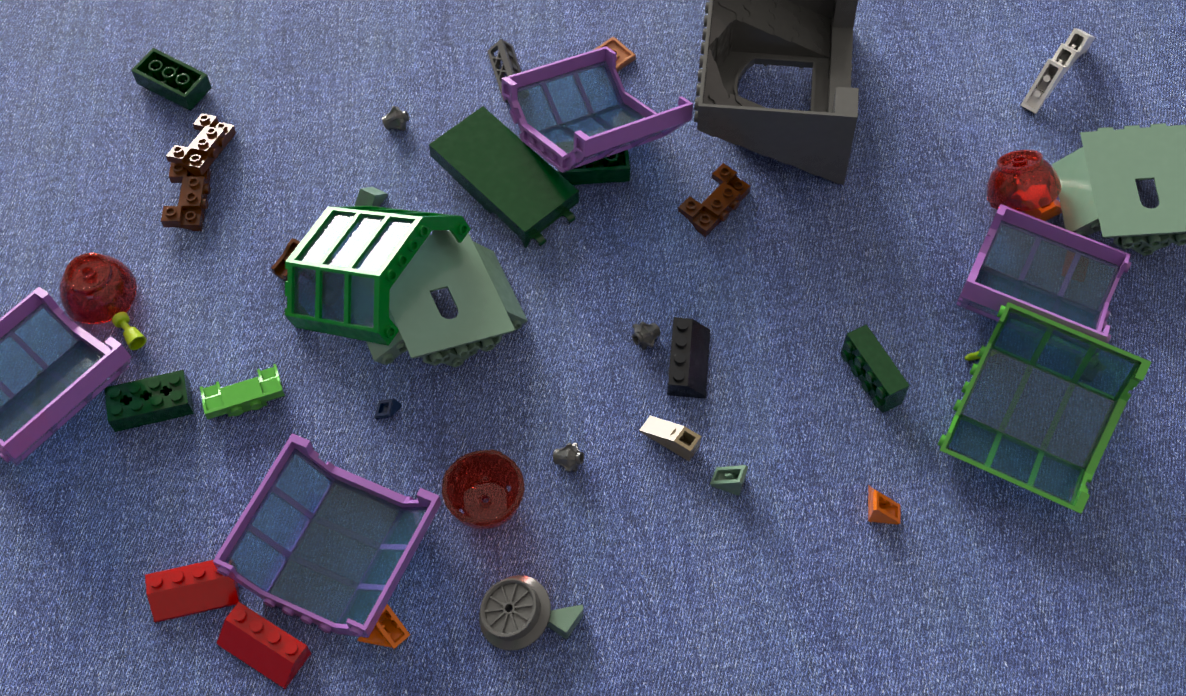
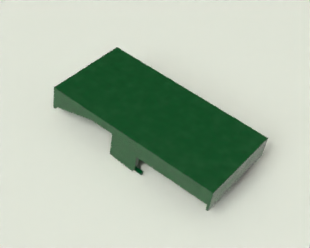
M482 106L429 144L430 156L490 214H496L521 239L525 248H527L531 239L536 240L539 246L546 243L544 236L540 232L561 216L565 217L569 224L575 220V216L570 209L579 203V190L528 145L522 142L519 137L485 107Z

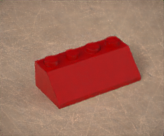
M230 558L228 564L234 566V568L236 569L235 563L233 562L232 558ZM213 560L145 574L146 594L155 623L236 605L240 602L238 583L230 577L218 573Z
M240 602L236 604L225 618L216 643L283 689H286L311 655L307 645Z

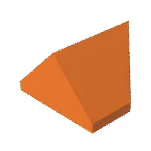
M868 485V522L901 524L900 504Z
M387 604L369 638L359 637L357 641L395 649L410 636V633Z

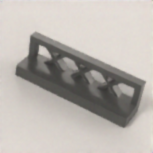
M500 39L487 52L502 95V78L506 73L507 76L520 73L521 69L513 45ZM499 49L498 55L495 57L494 52ZM503 61V64H502V67H501V70H500V69H499V65H500V62ZM528 90L518 92V96L525 99L529 96Z

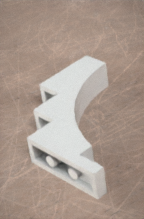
M1074 28L1066 43H1061L1054 57L1047 60L1021 106L1037 114L1045 99L1049 97L1071 65L1082 54L1087 52L1095 37Z

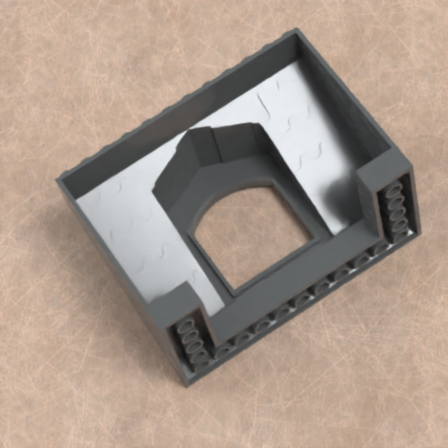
M709 0V2H706L705 13L708 15L704 16V27L707 28L703 29L702 40H705V42L701 43V54L704 55L700 57L699 68L702 69L698 71V82L701 83L697 85L696 96L699 97L695 99L694 109L698 110L694 114L697 130L734 145L742 146L765 157L768 156L784 164L792 165L815 176L844 185L858 119L859 88H851L853 26L858 0ZM754 64L800 67L799 69H803V67L812 68L810 111L765 108L738 95L737 87L739 80L745 71Z

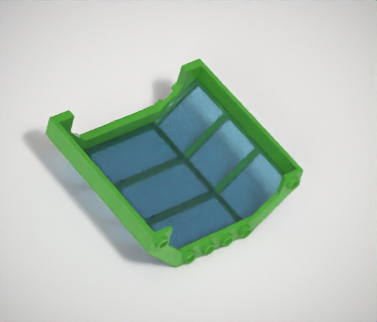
M1008 302L1006 306L1001 305L997 317H1000L986 347L982 345L978 356L981 357L978 365L974 363L969 374L973 376L970 382H965L961 390L964 393L962 400L957 399L953 410L956 413L946 435L942 434L937 444L941 446L939 451L1082 514L1090 496L1086 483L1092 481L1096 468L1131 396L1128 393L1129 390L1132 391L1139 382L1144 380L1151 361Z

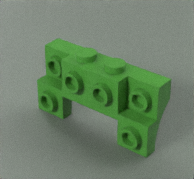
M273 364L274 367L265 370L257 369L259 378L255 377L222 388L219 381L216 382V385L206 388L201 386L202 405L206 418L211 419L224 414H228L229 417L239 416L244 412L258 410L266 406V401L285 396L277 365Z

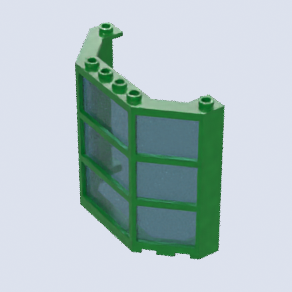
M375 206L327 207L285 261V269H287V281H285L287 308H285V316L295 328L389 346L399 332L398 328L389 318L390 288L432 231L450 230L457 242L461 243L471 228L460 215Z

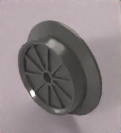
M511 576L497 582L486 592L480 607L479 623L484 637L493 646L506 651L520 650L530 646L539 639L549 623L551 615L549 595L537 580L528 576Z

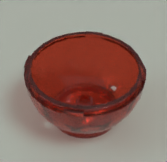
M1035 150L1012 151L997 160V166L988 179L986 198L991 207L998 209L1000 204L1017 211L1037 209L1050 204L1058 197L1061 191V182L1055 169L1049 162L1043 159L1040 152Z
M98 253L81 254L71 260L65 269L59 286L60 300L66 313L75 321L88 324L105 323L111 321L115 314L127 312L137 290L136 279L132 271L123 262L112 256ZM87 296H93V298L87 299Z
M492 449L474 451L463 455L446 470L442 480V496L452 516L460 523L480 530L492 529L509 521L518 511L525 490L524 478L516 463L508 456L502 454V452ZM508 486L511 487V490L509 492L507 490ZM485 498L489 499L487 503H483L482 500Z

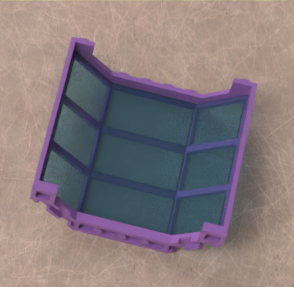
M607 46L502 78V96L504 101L508 100L512 109L509 111L514 124L518 123L521 130L519 134L521 141L562 173L668 136L692 120L693 103L680 96L678 107L656 113L625 91L616 71V52Z
M1000 204L956 305L998 322L1000 317H997L1001 305L1006 306L1010 302L1105 343H1109L1111 335L1108 334L1110 326L1107 325L1106 321L1110 314L1108 306L1123 272L1127 273L1131 266V262H1129L1131 254ZM1013 312L1010 313L1005 323L1009 327L1039 339L1043 337L1047 329L1046 326ZM1053 330L1047 341L1083 357L1090 347L1089 344L1056 330ZM1096 348V350H1095L1094 354L1092 355V357H1093L1094 355H1096L1097 353H1099V351H1100L1099 348Z
M40 287L0 318V456L7 463L12 461L16 466L127 370L131 362L130 354L121 343L112 337L105 341L106 345L74 321H71L50 294Z
M292 433L214 558L213 563L217 567L216 571L223 576L230 577L261 598L265 605L271 608L277 606L282 609L283 613L289 616L295 614L306 624L311 625L314 623L319 625L318 628L326 633L332 631L336 634L369 638L441 505L440 497L420 488L417 493V499L413 500L414 498L406 497L336 467L331 462L325 464V462L318 458L319 453L313 449L310 440Z

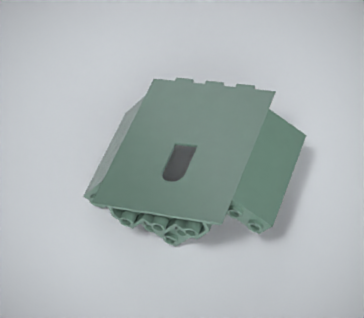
M1166 123L1151 124L1150 127L1146 128L1134 125L1124 126V129L1114 130L1113 127L1098 128V131L1080 132L1083 147L1052 164L1066 230L1085 237L1101 230L1102 236L1104 238H1113L1115 245L1124 250L1131 248L1143 256L1150 255L1158 249L1169 246L1171 243L1178 246L1186 244V125L1167 126ZM1154 179L1159 199V205L1156 208H1146L1141 204L1135 180Z
M450 230L432 231V235L426 238L390 288L389 318L398 328L399 332L389 346L367 341L366 343L373 360L384 365L392 363L395 358L408 350L410 357L413 359L421 357L423 362L434 366L443 363L456 368L462 365L470 356L475 355L479 349L485 352L492 350L501 341L502 335L520 329L528 320L494 251L472 241L469 233L461 243H458ZM392 240L381 243L382 246L369 249L366 256L370 266L365 271L377 272L399 242ZM357 276L351 282V307L358 324L368 327L374 326V279ZM448 288L457 307L458 315L453 319L442 317L430 292Z

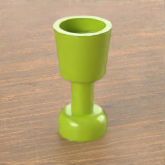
M126 312L115 314L112 318V323L115 327L124 330L123 337L131 350L142 348L147 339L136 327H130L128 324L130 321Z

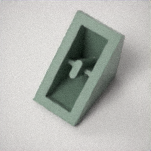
M375 187L360 188L355 206L379 207L388 194Z
M748 466L716 467L710 485L739 496L746 479Z
M583 604L551 610L547 627L567 639L584 616Z

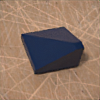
M394 398L379 401L375 419L392 417L401 408L402 404Z

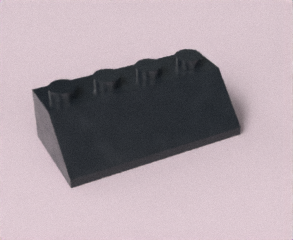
M673 317L667 395L706 399L710 330L694 319Z

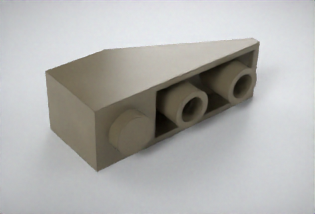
M649 416L639 430L642 434L687 461L692 459L700 447L701 436L685 426L653 416Z

